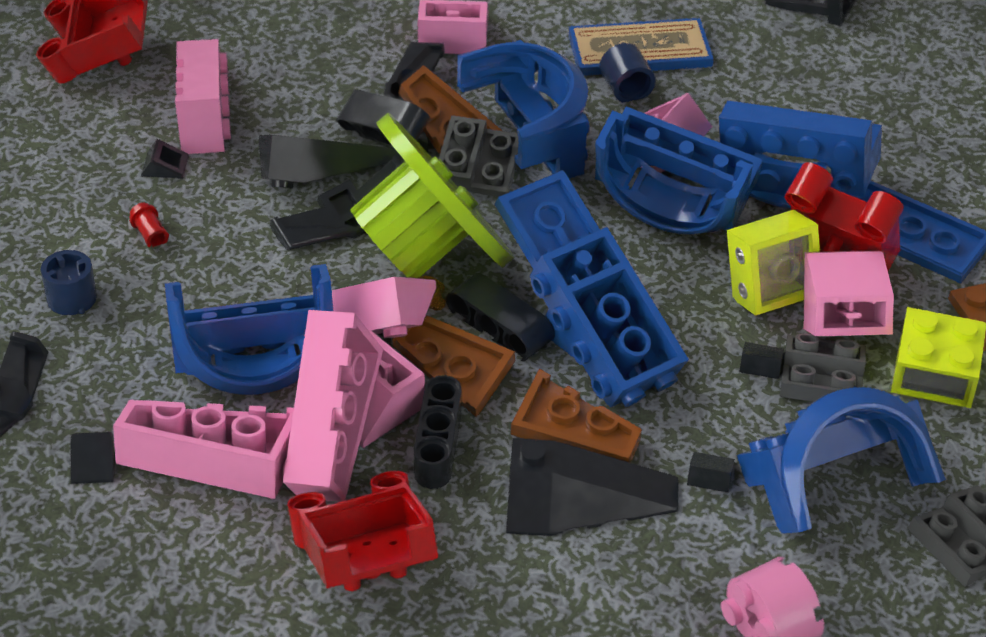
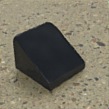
M156 139L147 152L141 176L183 179L189 154Z
M745 342L739 372L779 379L784 349Z
M112 432L72 434L70 442L71 484L114 482L115 446Z
M693 452L687 485L728 493L735 459Z

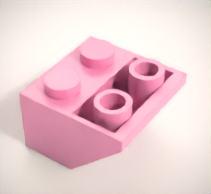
M420 0L418 42L444 43V54H463L486 47L488 2Z
M883 251L805 252L804 330L814 336L893 335L894 294Z
M371 330L369 332L383 348V353L359 444L362 448H365L419 412L425 389V374Z

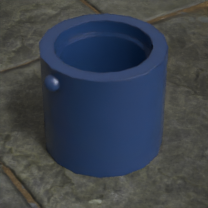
M617 44L607 50L600 60L599 69L614 96L620 102L644 99L652 92L656 83L655 75L639 48L634 44Z
M63 250L53 253L43 261L40 269L48 307L53 312L61 315L84 314L86 310L93 306L96 302L97 292L92 263L86 254L76 250Z

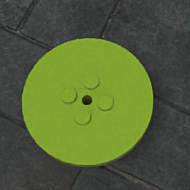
M390 113L385 114L376 122L381 132L405 162L354 205L350 211L362 229H364L389 260L407 278L419 279L464 238L470 235L500 267L504 268L515 258L512 252L475 208L479 203L465 187L461 185L457 187L451 180L454 174L441 159H438L436 156L432 158Z

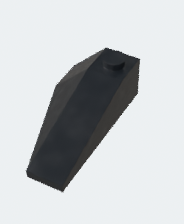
M259 135L261 177L272 179L271 187L293 189L294 182H309L387 164L396 154L400 160H404L395 148L281 135Z
M513 438L506 533L552 536L563 534L565 530L587 526L589 529L600 527L602 523L627 519L631 521L678 512L677 476L557 441Z

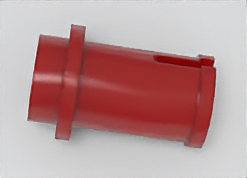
M139 203L131 209L130 224L133 228H138L149 248L151 245L156 247L167 243L169 234L160 223L158 211L153 205Z

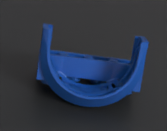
M522 40L496 44L458 55L457 86L462 93L495 84V101L517 128L519 140L518 154L514 158L520 169L544 162L552 174L564 170L569 179L584 174L585 161L588 159L586 139L590 125L587 116L582 111L587 103L588 86L584 75L573 62L553 50L532 43H524ZM535 72H538L537 84L535 83ZM540 92L552 98L559 106L554 110L551 101L544 99Z
M727 101L719 116L720 143L763 159L760 176L750 196L767 204L791 210L784 197L804 163L781 161L762 153L768 152L821 161L814 164L826 170L827 166L831 169L833 177L832 188L851 196L864 198L875 168L881 158L882 125L872 124V120Z
M627 106L622 114L612 110L595 142V179L602 181L613 199L631 215L655 228L677 234H700L715 232L721 229L727 231L734 228L760 176L763 162L761 158ZM650 166H656L703 185L705 188L676 181ZM642 167L632 188L630 189L628 185L636 169ZM711 196H712V199H711V201H710V203H709V205H708V207H707V209H706L704 215H702L703 212H704V210H705V208H706V206H707V204H708V202H709V200H710V198H711Z
M326 264L310 267L313 295L184 311L181 283H164L176 374L194 375L213 388L241 395L269 393L297 382L308 311L334 312L331 279ZM294 344L299 345L300 355L298 356L296 355ZM261 345L266 349H274L256 355H235V353L244 351L245 347ZM213 354L215 355L216 366L212 365L211 355Z
M866 387L846 388L819 398L807 408L797 411L799 416L797 420L785 423L787 429L785 434L775 437L768 436L748 443L750 451L737 455L747 485L749 487L764 485L777 528L781 533H798L812 529L804 490V470L896 439L912 487L927 483L936 484L946 480L930 439L918 399L903 402L899 395L894 396L881 390Z

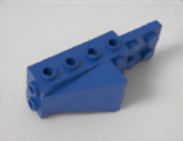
M564 170L499 196L494 205L533 268L530 278L535 294L539 298H543L549 308L545 316L552 323L555 331V337L552 341L571 355L578 364L583 365L591 378V385L595 394L600 399H603L610 408L621 402L625 407H629L646 396L644 391L656 387L659 392L678 381L676 375L689 360L608 227L599 229Z

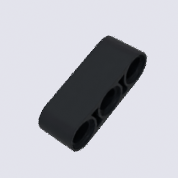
M355 89L336 121L343 129L356 131L363 138L391 145L376 124L385 114L390 113L416 141L428 124L430 116L422 108L411 102Z
M476 273L446 296V303L451 313L457 312L466 318L463 321L481 333L485 331L493 337L492 341L515 351V353L523 357L520 359L521 361H526L555 337L553 325L545 315L481 273Z
M438 375L433 377L426 383L414 444V477L419 485L428 489H438L445 486L452 476L462 406L461 384L452 376Z

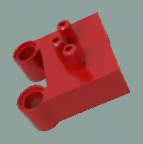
M53 0L45 8L44 16L61 38H52L42 44L36 53L37 58L53 79L60 84L67 83L79 74L117 60L121 66L129 65L132 60L130 54L141 50L143 47L148 0Z
M804 163L784 198L790 205L791 210H796L818 224L820 252L883 251L887 270L889 271L900 252L899 217L904 210L900 200L889 193L875 191L868 202L830 187L833 177L823 167L814 163ZM808 235L798 238V243L804 245L801 252V257L804 260L805 252H809Z
M387 471L377 474L370 480L372 494L330 505L326 504L325 496L318 492L302 493L292 497L287 502L294 544L305 549L327 589L343 584L345 590L356 591L361 587V579H376L380 574L390 572L391 577L400 579L407 574L406 567L438 558L433 519L410 489L408 474L402 471Z

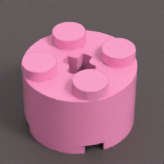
M777 557L729 581L727 599L721 602V610L726 621L731 626L736 625L744 637H821L823 635L824 619L816 622L813 610L820 606L817 594L806 575L793 562L785 566L782 564L784 558Z

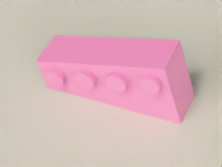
M218 39L177 41V96H175L181 150L188 154L225 152L224 140L231 139L230 118H223L230 117L229 96H222L229 95L228 75L224 74L228 73L227 54L220 53Z
M308 311L287 458L283 466V483L295 495L318 492L325 496L326 501L342 502L346 500L383 353V348L355 313Z
M129 400L113 425L116 464L275 499L283 484V466L287 458L294 408L287 407L286 414L266 413V406L249 405L248 412L224 411L223 404L207 403V406L198 409H186L184 402Z

